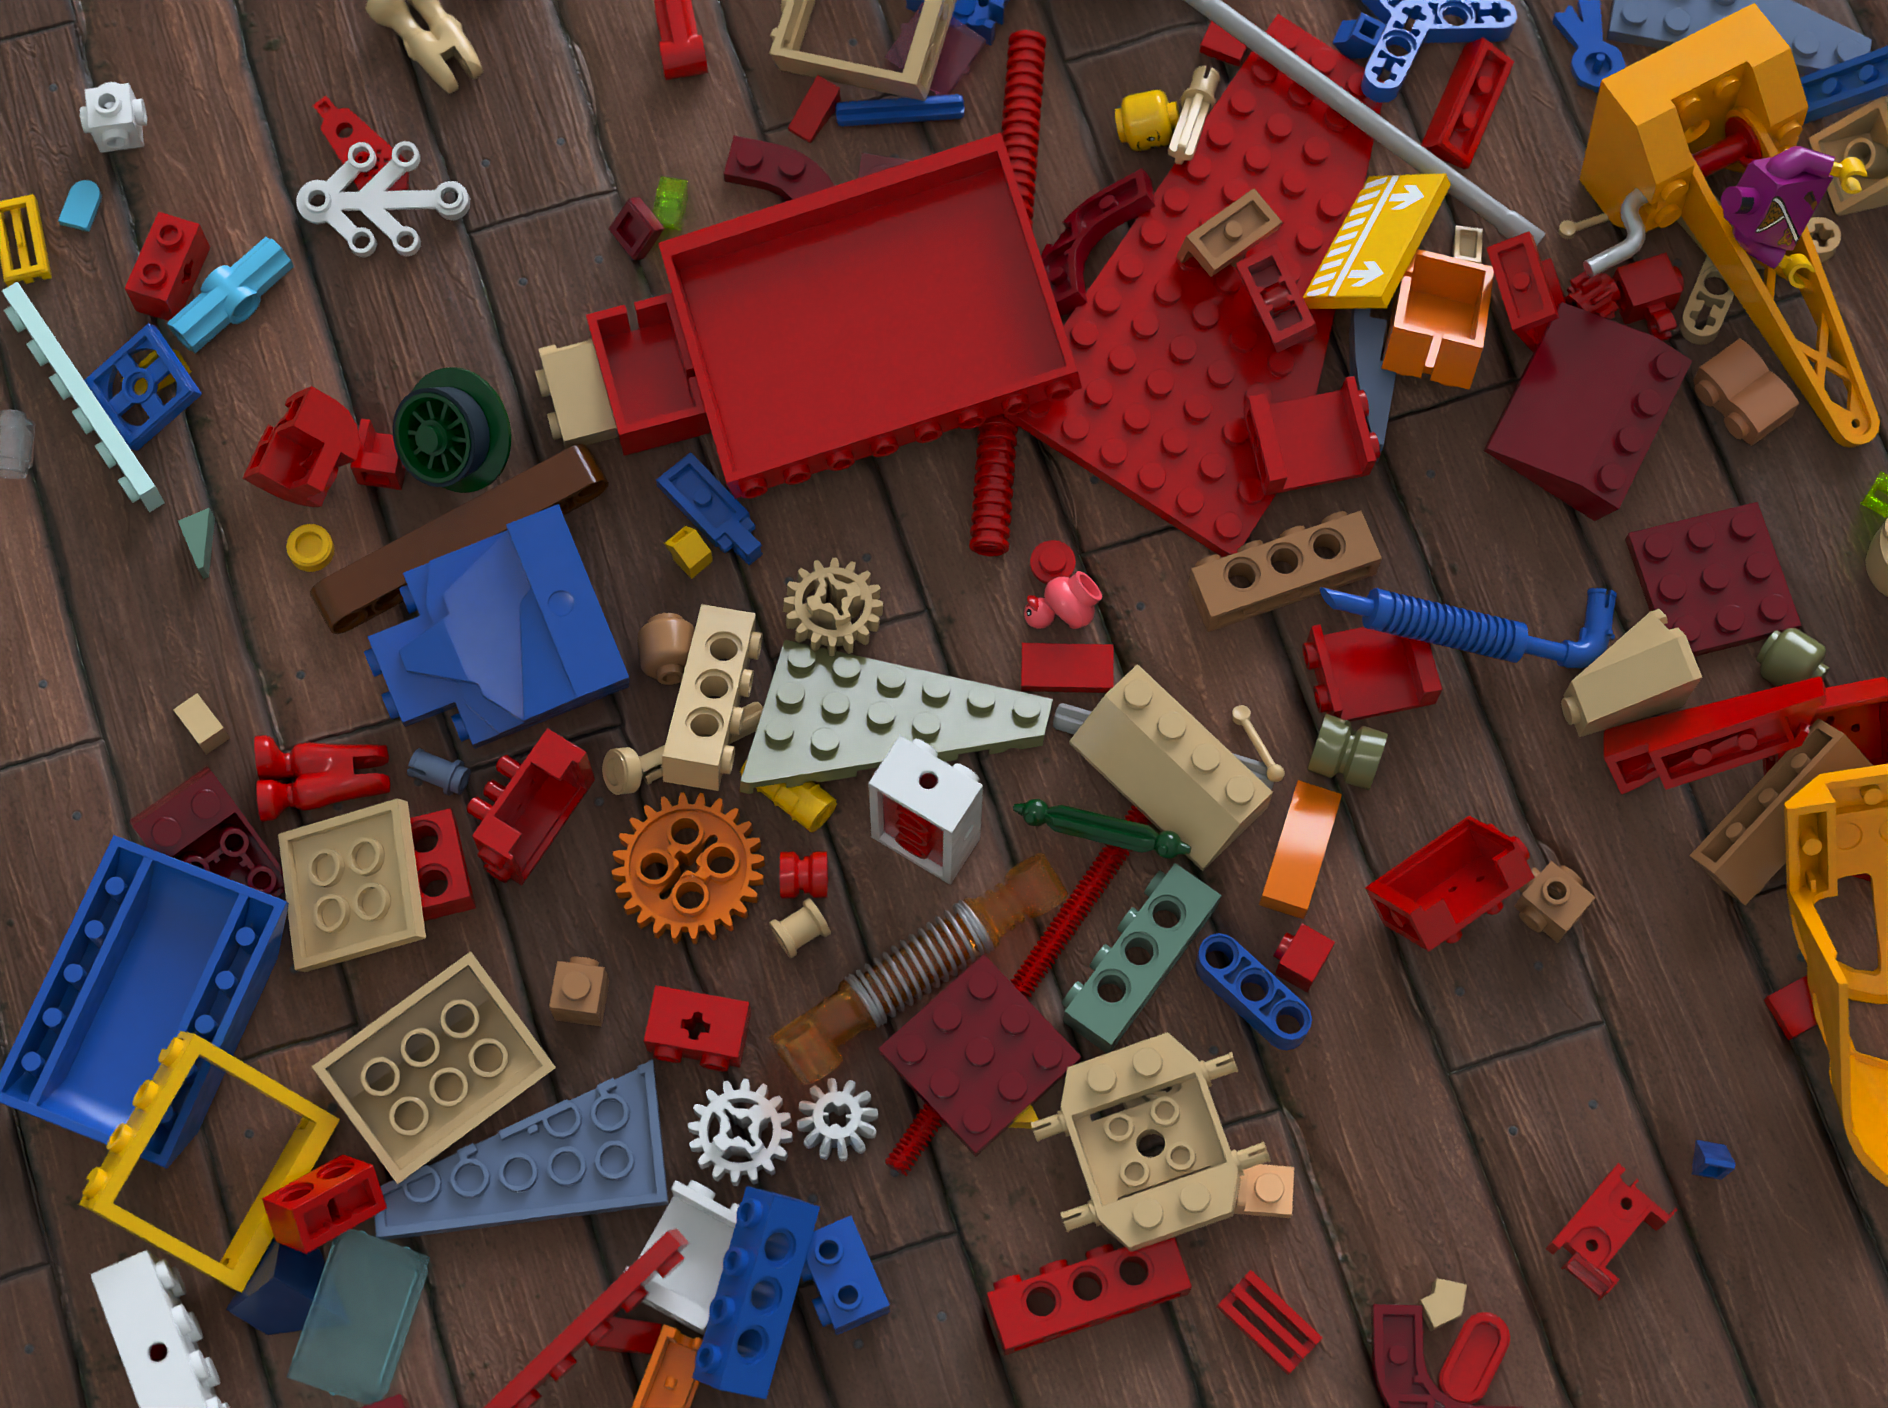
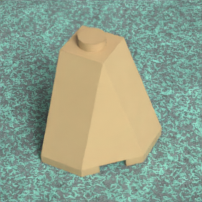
M1660 609L1649 612L1569 684L1563 695L1564 698L1561 700V705L1567 723L1575 725L1579 737L1681 708L1702 679L1686 635L1678 627L1669 630L1664 625L1668 623L1667 616Z

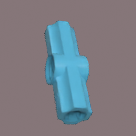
M263 238L231 267L223 265L212 271L203 282L201 293L167 322L169 329L189 351L197 353L231 322L239 324L248 319L258 308L261 295L294 267L292 260L272 238Z

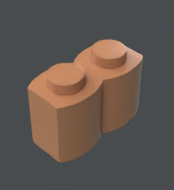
M1740 338L1700 366L1693 380L1695 392L1699 399L1705 405L1713 406L1725 417L1724 423L1728 431L1735 438L1743 439L1751 446L1790 419L1799 405L1797 398L1790 388L1777 375L1769 371L1759 354Z

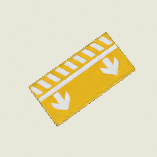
M1446 173L1368 176L1363 189L1358 194L1303 296L1308 309L1387 308L1451 186Z

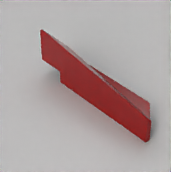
M1815 677L1608 728L1604 731V759L1620 793L1624 794L1660 777L1665 790L1800 747L1809 734V724L1820 705L1824 706L1827 701L1824 681L1822 677Z

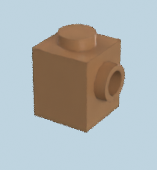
M571 957L570 963L557 961L549 1005L556 1021L602 1027L609 978L605 967L598 966V961L586 957Z

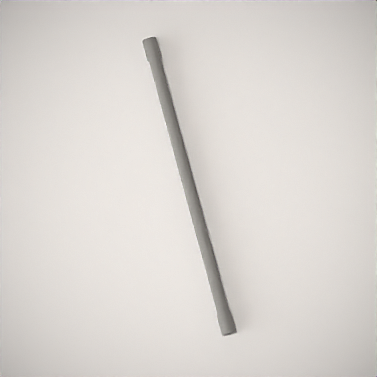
M1184 0L1420 173H1446L1451 184L1447 192L1496 227L1498 232L1507 239L1529 231L1533 235L1537 246L1546 234L1519 213L1508 209L1222 0Z

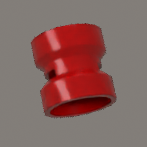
M795 851L780 852L781 899L796 898L800 890H804V894H810L813 898H828L827 851H813L809 856H804V860H800L799 855Z

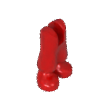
M258 735L254 738L256 769L260 779L257 780L256 791L261 822L274 821L288 807L307 811L340 801L390 793L391 783L388 775L380 773L354 774V769L375 768L389 762L387 745L305 742L295 745L290 753H284L280 751L272 737ZM284 778H297L293 783L288 784L277 781Z

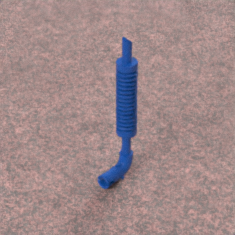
M1320 587L1323 599L1332 609L1361 615L1363 626L1366 629L1382 631L1383 633L1399 635L1400 637L1416 639L1517 663L1525 653L1555 660L1560 667L1585 668L1607 650L1610 640L1615 638L1612 624L1617 592L1609 590L1608 595H1606L1607 589L1591 588L1587 590L1584 627L1580 628L1579 640L1577 642L1563 640L1561 643L1528 636L1527 625L1519 621L1508 620L1378 588H1373L1366 598Z

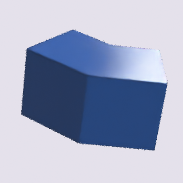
M1362 12L1356 20L1341 22L1333 44L1349 59L1368 58L1375 49L1386 24Z

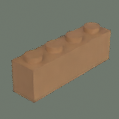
M1818 718L1809 727V734L1802 746L1788 750L1691 853L1690 857L1722 890L1746 906L1786 863L1784 803L1819 774L1873 765L1844 733Z

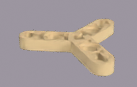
M1714 195L1715 199L1717 200V202H1718V204H1719V206H1720V205H1721V202H1720V201L1717 199V197ZM1680 216L1676 221L1707 255L1686 222ZM1822 217L1811 218L1807 224L1811 237L1813 233H1819V237L1822 240H1827L1824 247H1819L1817 240H1813L1821 262H1824L1834 255L1841 241V232L1832 220ZM1708 255L1679 325L1684 338L1698 345L1708 344L1716 338L1735 295L1729 286L1728 291L1722 295L1712 294L1705 288L1704 281L1710 277H1718L1724 280ZM1752 261L1756 269H1765L1763 266ZM1703 305L1712 307L1706 321L1707 325L1703 330L1695 328V320L1699 317Z

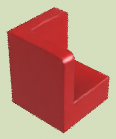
M361 419L358 429L360 439L357 460L352 462L350 466L357 484L402 490L406 468L397 455L393 435L376 433L371 420Z

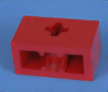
M158 211L124 288L137 312L169 321L185 307L210 250L209 243L200 224Z
M1277 243L1236 263L1239 275L1277 353L1318 333L1316 323Z
M655 985L644 1036L647 1051L654 1052L653 1058L664 1062L681 1063L683 1057L700 1060L701 1067L714 1071L726 1072L729 1066L741 1068L751 1018L750 1003ZM696 1023H703L705 1032L699 1034L698 1040H692L688 1030H694Z

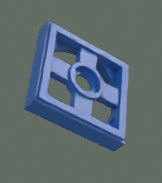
M149 323L84 380L129 448L136 451L142 448L202 395L157 326ZM144 350H155L159 357L146 369L139 368L132 355ZM117 371H119L123 377L122 390L113 397V382ZM171 373L177 382L176 395L164 405L157 394L158 384ZM144 378L148 383V388L144 394L137 395L134 390L137 380ZM135 404L142 405L150 417L141 426L131 425L121 417Z

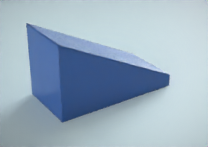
M1696 1140L1692 1166L1693 1175L1722 1180L1735 1169V1161L1726 1145Z

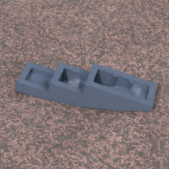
M1371 308L1352 309L1349 329L1350 377L1355 376L1358 390H1364L1366 393L1369 415L1365 418L1369 432H1375L1377 435L1381 455L1396 377L1395 372L1381 369L1382 361L1380 358L1387 320L1369 317Z

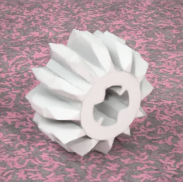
M831 1078L827 1082L829 1093L825 1095L815 1085L810 1088V1094L816 1103L800 1101L799 1111L809 1117L798 1120L797 1129L802 1132H810L804 1139L806 1148H813L822 1142L819 1152L820 1158L826 1160L830 1156L833 1147L838 1148L840 1161H846L848 1159L846 1146L851 1145L857 1153L862 1154L865 1151V1145L859 1136L868 1139L875 1138L876 1128L867 1122L878 1118V1110L872 1107L864 1108L871 1100V1094L868 1091L861 1092L853 1097L856 1087L854 1081L848 1080L842 1092L837 1091V1082L834 1078ZM834 1111L836 1115L841 1116L846 1112L848 1114L846 1115V1126L841 1128L835 1123L829 1127V1113Z

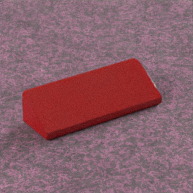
M1484 37L1466 44L1461 51L1421 146L1442 161L1463 169L1469 168L1515 61Z

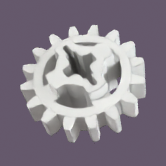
M743 1079L740 1090H733L732 1085L727 1080L723 1082V1094L718 1096L710 1089L706 1091L710 1103L707 1107L695 1104L694 1112L701 1120L700 1122L688 1123V1130L692 1134L699 1135V1138L691 1141L689 1145L692 1152L704 1151V1154L698 1160V1164L701 1169L713 1164L715 1166L713 1170V1178L719 1181L725 1173H729L733 1186H738L741 1175H748L754 1185L758 1183L757 1172L761 1169H764L771 1176L776 1173L772 1163L774 1158L786 1161L788 1154L780 1145L781 1143L793 1142L792 1132L782 1129V1127L792 1122L790 1113H777L783 1105V1100L780 1096H776L771 1100L766 1099L768 1095L767 1085L762 1084L756 1092H753L750 1089L749 1080ZM745 1102L754 1106L750 1109L734 1108L731 1104ZM715 1116L720 1123V1131L713 1138V1142L709 1143V1127ZM729 1119L735 1125L738 1124L742 1129L749 1126L748 1131L752 1146L747 1140L744 1141L739 1136L732 1139L733 1133ZM772 1122L773 1135L766 1149L761 1141V1133L768 1127V1123ZM735 1155L746 1156L750 1161L736 1163L727 1159Z

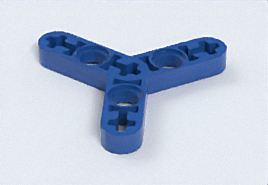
M1361 0L1382 23L1386 24V28L1366 65L1360 85L1362 92L1367 98L1375 102L1383 103L1394 100L1399 94L1424 43L1473 42L1483 37L1489 42L1504 41L1512 33L1517 19L1515 7L1506 0ZM1455 15L1460 17L1464 24L1453 26L1448 24L1443 17ZM1409 19H1414L1416 21L1411 32L1404 30L1405 24ZM1389 45H1399L1408 54L1405 56H1395L1386 47ZM1383 69L1390 71L1389 78L1384 83L1378 82Z

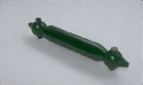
M1031 799L1026 803L1014 804L1013 811L1021 815L1024 821L1031 826L1037 827L1046 823L1055 832L1141 853L1155 850L1160 857L1165 859L1174 858L1179 854H1190L1191 846L1181 841L1179 835L1173 831H1163L1158 834L1148 825L1066 805L1048 807L1047 803L1041 799Z

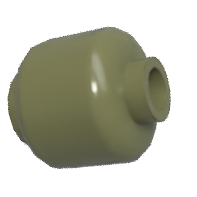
M1788 628L1782 633L1775 630L1764 643L1756 658V661L1761 663V677L1776 687L1815 677H1822L1824 680L1830 667L1823 664L1826 658L1825 646L1797 628Z

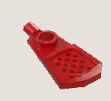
M324 96L312 106L324 119L320 129L342 164L348 160L350 147L358 142L369 144L376 154L377 160L374 168L368 172H360L353 180L360 191L392 159L393 147L349 108L337 109L330 99ZM343 129H353L349 137H339ZM365 151L359 152L355 156V162L365 163L369 159L370 153ZM399 155V161L408 162L402 155ZM406 171L387 191H408L409 171Z

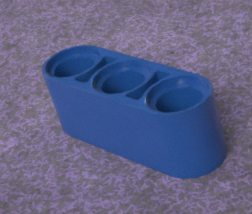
M1217 933L1203 940L1195 962L1196 973L1200 979L1274 1047L1281 1050H1291L1301 1045L1308 1034L1312 1022V1016L1306 1004L1229 935ZM1212 951H1221L1229 958L1230 965L1223 969L1214 968L1209 965L1205 956ZM1246 983H1256L1264 990L1265 998L1260 1001H1250L1243 996L1240 987ZM1281 1015H1290L1296 1018L1300 1025V1031L1293 1034L1284 1033L1278 1028L1276 1018Z

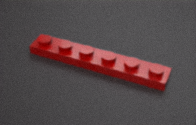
M678 1229L668 1230L483 1408H532L542 1397L537 1390L550 1377L555 1382L564 1377L578 1363L573 1355L586 1342L591 1348L597 1345L614 1328L609 1320L622 1308L627 1313L631 1312L649 1295L645 1286L657 1274L665 1279L685 1260V1257L680 1252L689 1244V1241Z

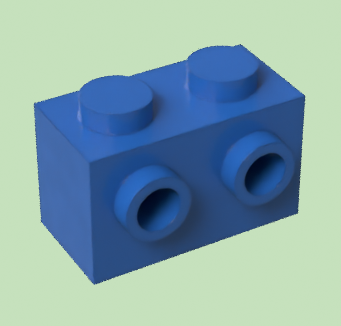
M850 1215L813 1231L801 1278L803 1282L813 1279L820 1297L813 1299L812 1303L822 1327L832 1324L837 1336L890 1313V1305L852 1216Z

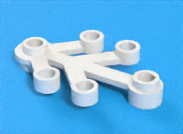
M408 141L400 142L394 146L392 159L359 192L343 191L360 172H368L376 164L377 158L373 148L364 142L355 143L350 147L348 160L327 181L313 180L306 183L299 190L296 199L298 211L305 220L313 224L328 222L348 241L352 252L359 257H368L374 253L377 246L376 239L369 229L357 228L342 211H361L392 240L399 254L412 256L418 252L421 246L417 232L411 227L402 226L386 210L436 209L443 218L457 220L465 216L470 208V198L463 185L454 181L444 182L436 190L387 191L406 171L414 170L420 163V154L417 147ZM409 150L414 153L411 161H399V155L403 151ZM365 151L370 153V157L365 163L355 162V156L359 152ZM448 192H456L458 194V199L452 204L443 202V196ZM315 195H324L326 200L322 206L314 207L311 205V200ZM410 235L414 237L413 244L407 248L399 246L401 237ZM366 236L370 238L369 245L363 249L356 248V239Z

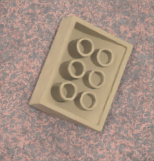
M471 951L312 1066L397 1184L556 1068Z

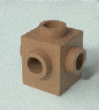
M1551 861L1542 872L1535 867L1531 870L1535 878L1518 889L1522 895L1514 907L1520 911L1519 917L1529 928L1538 933L1543 931L1555 942L1559 943L1586 912L1596 897L1582 886L1583 881L1573 870L1566 866L1559 867Z

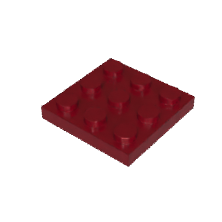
M1758 502L1630 532L1625 538L1649 611L1660 609L1667 616L1668 623L1664 625L1669 630L1678 627L1686 635L1694 657L1768 639L1775 630L1782 633L1788 628H1797L1799 630L1802 626Z
M985 954L978 958L878 1048V1053L975 1157L1066 1075L1068 1067L1080 1063L1082 1056Z

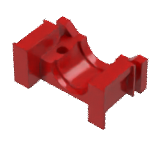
M1619 1163L1606 1175L1588 1200L1546 1247V1250L1552 1255L1561 1247L1572 1255L1561 1269H1566L1597 1295L1598 1301L1606 1296L1620 1280L1605 1266L1644 1220L1657 1231L1677 1211V1208H1675L1669 1214L1666 1213L1635 1187L1639 1181L1638 1179L1630 1186L1624 1183L1620 1176L1626 1169ZM1621 1202L1628 1207V1210L1622 1208ZM1586 1243H1590L1594 1251H1589L1586 1248Z

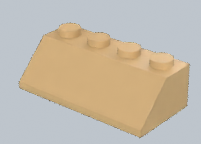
M1138 664L1104 695L1069 741V744L1161 832L1173 831L1179 835L1181 841L1191 846L1190 854L1185 855L1202 871L1268 808L1273 794L1271 789Z

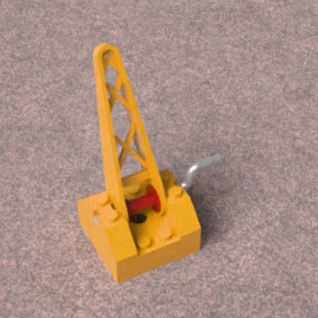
M1753 3L1601 80L1579 180L1602 211L1608 216L1611 223L1625 228L1628 235L1624 241L1585 260L1583 266L1590 277L1604 272L1631 258L1640 251L1645 241L1646 232L1658 226L1665 228L1673 224L1681 216L1836 443L1843 447L1853 448L1866 444L1876 437L1879 431L1880 419L1808 227H1805L1794 249L1786 250L1785 254L1787 256L1797 253L1805 255L1815 270V273L1807 268H1800L1794 274L1802 279L1805 287L1799 288L1817 326L1816 350L1795 338L1774 301L1776 274L1788 281L1782 268L1777 266L1775 269H1772L1746 253L1732 234L1733 228L1724 218L1722 205L1719 206L1705 180L1706 177L1724 168L1744 173L1748 164L1753 160L1774 157L1790 147L1796 146L1809 108L1790 46L1758 6ZM1752 261L1758 263L1759 265L1765 268L1764 282L1761 279L1756 268L1754 267ZM1827 349L1832 359L1827 357ZM1808 360L1814 362V369ZM1826 370L1842 379L1848 392L1846 409L1832 402L1824 388ZM1852 421L1856 422V428L1852 426Z

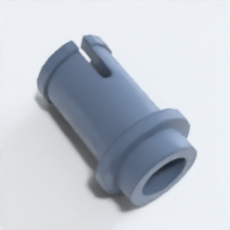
M418 748L410 759L408 766L414 767V769L409 768L407 770L408 776L416 777L443 788L444 794L449 796L453 793L462 794L471 774L470 769L464 767L463 761L456 760L453 763L425 752L421 748Z

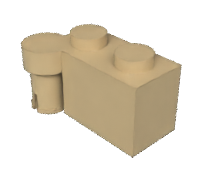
M592 339L557 348L556 344L539 348L543 369L535 371L542 397L551 395L555 412L547 414L553 439L563 438L565 449L578 444L589 445L618 437Z

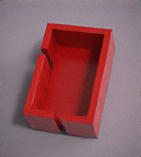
M672 292L634 302L638 330L631 331L625 305L586 314L590 337L595 347L624 456L711 433Z

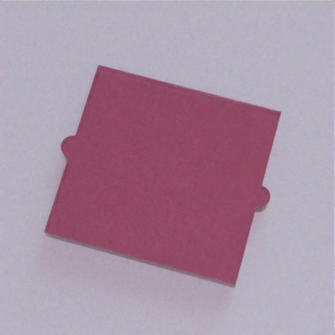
M925 0L908 24L904 23L901 25L902 33L885 56L886 59L904 70ZM953 16L951 17L930 85V90L938 95H950L963 75L970 74V65L987 42L986 39Z

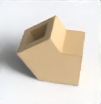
M1436 1278L1432 1283L1431 1295L1417 1303V1305H1422L1423 1318L1430 1332L1458 1319L1462 1315L1467 1288L1466 1284Z

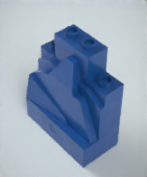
M559 504L506 524L507 530L430 560L427 564L403 573L407 585L400 587L399 590L409 614L418 611L420 616L367 636L372 648L364 651L373 676L376 677L383 674L389 691L381 694L391 720L400 717L403 725L407 727L457 707L459 713L452 715L451 718L461 742L470 739L474 749L629 687L628 672Z

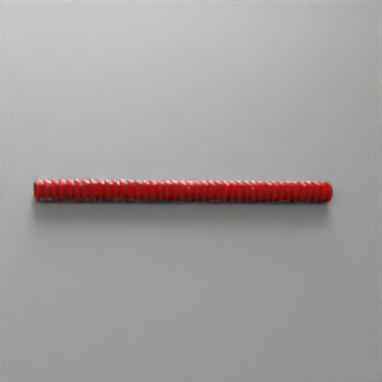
M1019 30L1008 37L1009 48L1007 50L1008 60L1006 63L1008 71L1005 76L1007 83L1004 88L1006 95L1003 102L1005 107L1003 108L1002 117L1004 120L1002 121L1001 129L1003 132L1001 134L1033 230L1032 219L1034 217V209L1032 207L1035 204V197L1033 195L1036 190L1034 182L1037 177L1035 170L1038 163L1036 158L1038 157L1039 149L1037 145L1039 144L1038 133L1040 132L1039 121L1041 120L1040 109L1042 108L1041 96L1043 95L1042 84L1044 82L1043 72L1045 68L1043 61L1046 55L1044 49L1046 48L1047 39L1044 35L1033 30ZM1004 413L987 418L982 425L978 426L980 434L977 436V443L980 446L976 449V456L979 459L975 462V469L978 472L974 475V482L977 485L973 488L975 499L972 501L974 512L971 514V522L974 525L970 527V535L973 538L969 540V548L983 556H999L1009 551L1007 539L1010 538L1008 526L1011 524L1009 513L1012 511V502L1010 500L1013 498V489L1011 487L1014 485V476L1012 474L1015 472V463L1013 461L1016 459V450L1014 448L1017 446V437L1015 435L1018 433V425L1005 418Z

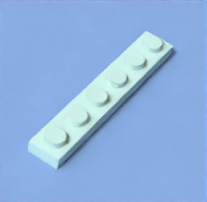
M16 282L2 290L11 305L3 311L18 333L25 329L28 331L33 340L26 343L39 365L43 366L49 362L55 371V374L49 377L50 381L63 400L70 396L73 398L78 408L71 412L86 435L93 430L96 432L101 442L96 444L95 448L110 469L117 464L125 475L118 482L131 502L134 503L141 499L149 513L164 504L165 502L156 486L19 283Z

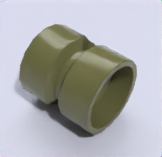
M1326 713L1307 770L1330 778L1334 777L1337 773H1341L1345 783L1370 790L1388 733L1362 726L1355 731L1352 730L1350 721Z

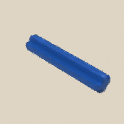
M959 94L927 96L926 101L913 98L848 101L836 104L837 124L841 127L949 120L964 117V99Z

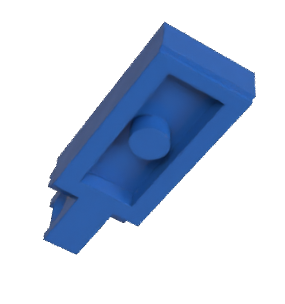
M691 452L656 479L657 487L722 552L726 553L732 548L749 566L763 555L760 548L762 544L751 534L756 527L750 519L747 509L734 498Z

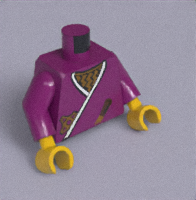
M1793 146L1774 157L1753 160L1748 164L1737 186L1726 188L1721 196L1723 215L1733 225L1732 234L1748 255L1772 269H1775L1777 266L1781 267L1793 287L1804 288V282L1794 274L1795 271L1800 268H1807L1815 273V270L1805 255L1797 253L1787 256L1785 254L1786 250L1794 249L1834 178L1833 176L1839 178L1841 187L1846 193L1857 194L1861 192L1862 188L1859 181L1850 176L1861 175L1867 177L1868 175L1864 164L1856 157H1849L1837 163L1834 162V156L1801 146Z

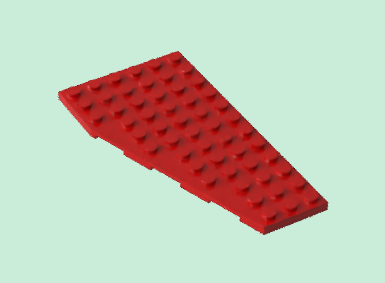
M1280 14L1276 15L1265 31L1268 35L1380 115L1383 103L1367 98L1360 86L1365 68ZM1252 51L1206 117L1192 160H1184L1183 164L1175 163L1154 193L1156 206L1138 216L1086 292L1087 303L1076 307L1064 324L1082 388L1075 390L1066 399L1060 401H1049L1048 399L1031 404L1022 413L1016 415L1004 414V417L1222 558L1237 553V550L1244 545L1276 495L1264 496L1243 414L1248 396L1266 393L1268 402L1271 404L1316 395L1336 309H1309L1316 323L1318 333L1277 353L1239 275L1237 266L1233 267L1229 264L1210 277L1194 256L1184 263H1181L1176 256L1188 234L1246 193L1255 189L1280 218L1282 224L1277 231L1247 251L1244 259L1277 243L1303 297L1358 194L1364 187L1374 139ZM1379 78V80H1378V82H1381V83H1384V82H1385V81H1383V80L1380 79V78Z

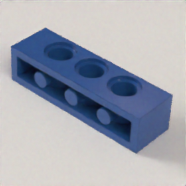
M746 1186L743 1200L737 1209V1221L730 1246L723 1259V1270L716 1295L709 1308V1320L703 1341L696 1354L693 1379L719 1390L762 1399L767 1398L820 1206L793 1197Z

